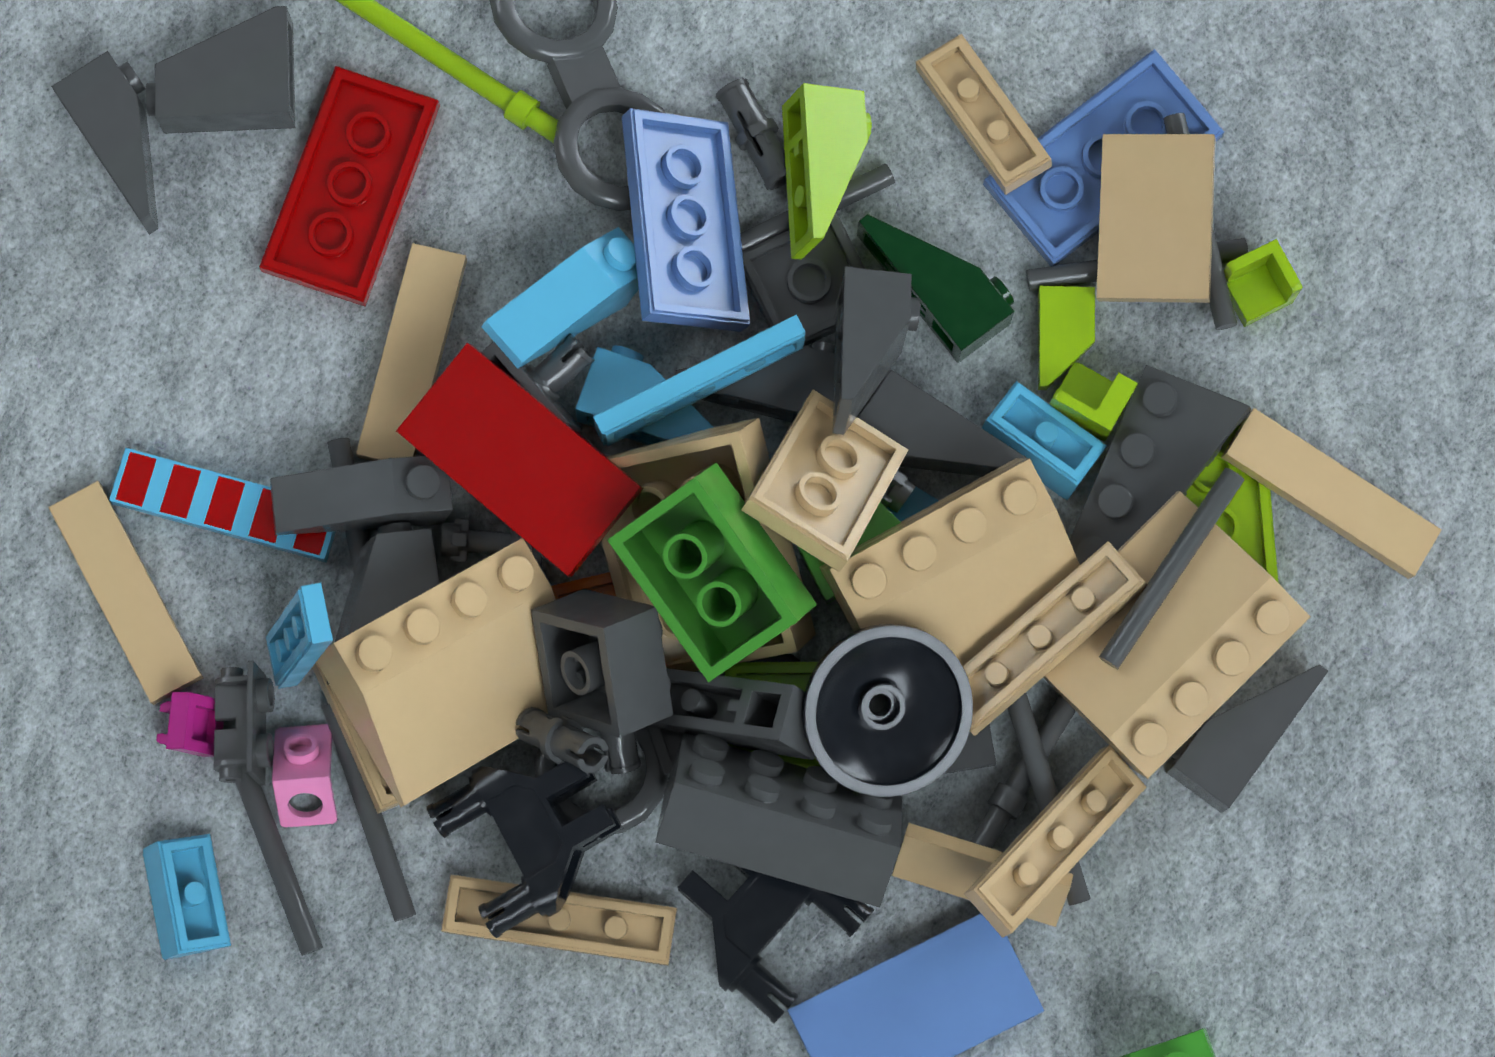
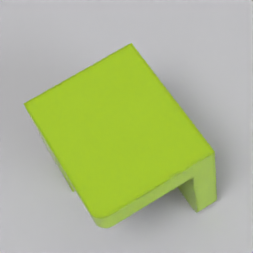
M1277 239L1230 261L1223 270L1233 308L1244 327L1292 304L1303 288Z
M1075 362L1059 389L1055 391L1049 404L1087 432L1105 442L1138 383L1119 372L1114 381H1111L1083 364Z

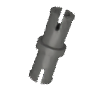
M740 78L728 83L716 93V98L721 102L738 133L735 137L740 150L748 151L767 190H774L787 184L785 150L776 136L779 129L773 118L765 116L746 78Z
M530 707L525 709L516 720V725L529 730L527 732L523 729H516L518 738L527 744L540 748L542 754L555 763H561V760L566 761L585 773H594L599 771L608 759V755L594 750V747L601 751L608 750L605 740L584 732L580 724L571 718L562 716V719L555 718L540 708Z

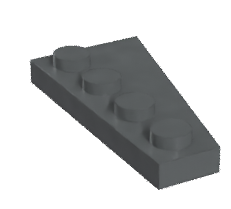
M1146 365L1069 539L1079 564L1081 565L1107 541L1118 550L1177 491H1181L1186 496L1187 490L1204 468L1208 467L1221 451L1223 443L1237 425L1240 426L1250 413V406Z

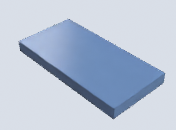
M1154 49L1038 138V141L1052 159L1051 168L1007 195L1003 193L991 175L984 179L983 185L1050 266H1055L1099 232L1103 134H1167L1163 118L1176 113L1185 114L1189 134H1214L1216 141L1222 138L1224 131Z
M630 108L622 116V127L642 321L742 332L750 325L728 122Z
M980 913L788 1009L787 1012L809 1057H954L1044 1012V1009L1008 937H1001Z

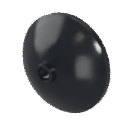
M879 624L865 627L845 636L834 644L822 656L810 675L802 705L805 737L812 754L820 766L843 786L861 794L877 797H894L909 794L937 780L951 767L961 753L968 738L973 717V698L969 679L955 654L934 636L915 627L901 624ZM877 694H884V707L878 712H871L869 708L870 700Z

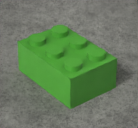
M717 462L607 540L708 683L798 622L817 605L759 521L741 511L745 502Z

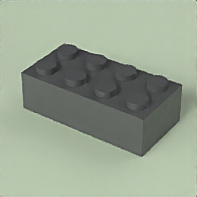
M683 732L664 791L655 843L880 908L901 849L902 796L877 797L861 794L840 784L821 766L805 768L784 762L780 756L770 751L754 750L750 752L730 746L725 740L710 734H698L695 736Z

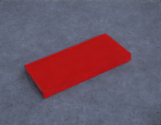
M335 66L259 266L261 272L366 307L439 111V100Z
M468 342L396 430L404 439L569 577L574 575L644 489Z

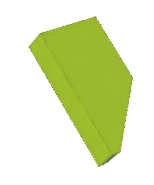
M1039 287L1038 390L1046 391L1055 380L1076 360H1079L1095 343V287Z

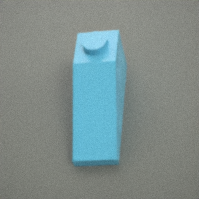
M619 227L588 243L489 317L481 326L482 329L515 367L519 369L562 344L568 335L576 336L627 306L639 290L634 244Z
M614 345L611 351L597 347L594 355L595 361L590 366L575 408L577 422L594 427L593 416L666 379L651 364L643 362L644 356L632 349ZM689 405L626 438L651 445L713 428V426L692 405Z

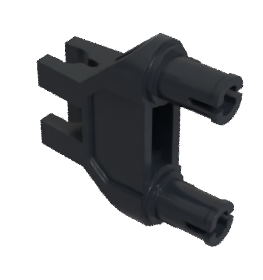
M566 761L537 778L479 766L472 770V775L468 777L469 784L438 802L427 806L430 818L436 817L437 821L433 822L434 826L444 838L485 813L493 816L523 874L521 876L522 883L488 903L478 906L482 918L490 920L485 924L495 938L500 937L505 931L537 913L542 916L547 914L549 917L558 913L563 908L571 892L585 851L624 829L615 811L612 808L607 809L604 804L571 822H568L559 803L598 781L594 773H585Z
M735 865L733 866L747 880L727 901L692 870L677 888L684 897L712 921L719 986L725 992L730 990L733 993L737 989L761 1010L773 1024L784 1014V1011L767 995L772 994L786 1008L793 1004L798 995L795 992L792 993L760 964L763 958L759 954L804 904L810 906L814 903L840 926L849 937L859 929L861 924L848 914L844 908H848L863 923L874 911L871 906L869 907L867 904Z

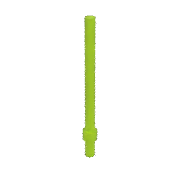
M335 0L505 111L504 118L524 130L528 126L554 143L558 120L540 109V101L523 90L517 93L375 0Z

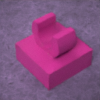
M172 692L171 701L162 703L159 710L160 712L170 714L168 733L157 734L156 741L166 745V749L201 757H214V730L223 729L224 721L217 722L215 720V698L192 692Z

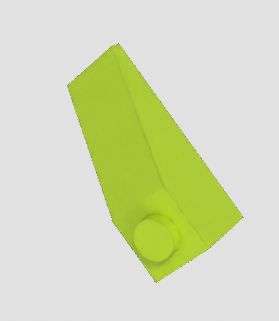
M803 83L782 105L791 259L802 260L824 239L870 138L872 120L870 114L866 112L865 92L862 90Z

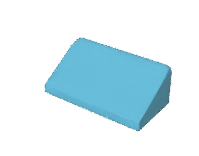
M1018 381L1013 384L982 426L983 430L1026 458H1030L1043 484L1066 500L1072 496L1107 447L1099 439Z
M210 834L157 841L143 849V857L162 958L164 960L231 946Z

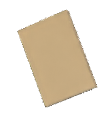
M1103 134L1096 295L1098 302L1210 303L1216 144L1214 134Z
M813 389L800 408L741 511L840 572L853 553L906 456L908 449L858 417L855 418L844 435L833 434V401Z

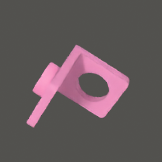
M328 724L281 727L275 730L272 784L279 821L282 827L334 824L337 821V810L331 782L332 734ZM309 793L320 798L322 805L314 811L303 812L293 808L289 800L297 794Z

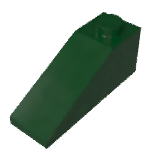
M868 214L859 220L857 236L884 271L912 274L911 297L920 298V316L957 363L961 362L1011 324L1015 312L1011 307L1014 304V299L999 278L994 276L989 280L981 268Z

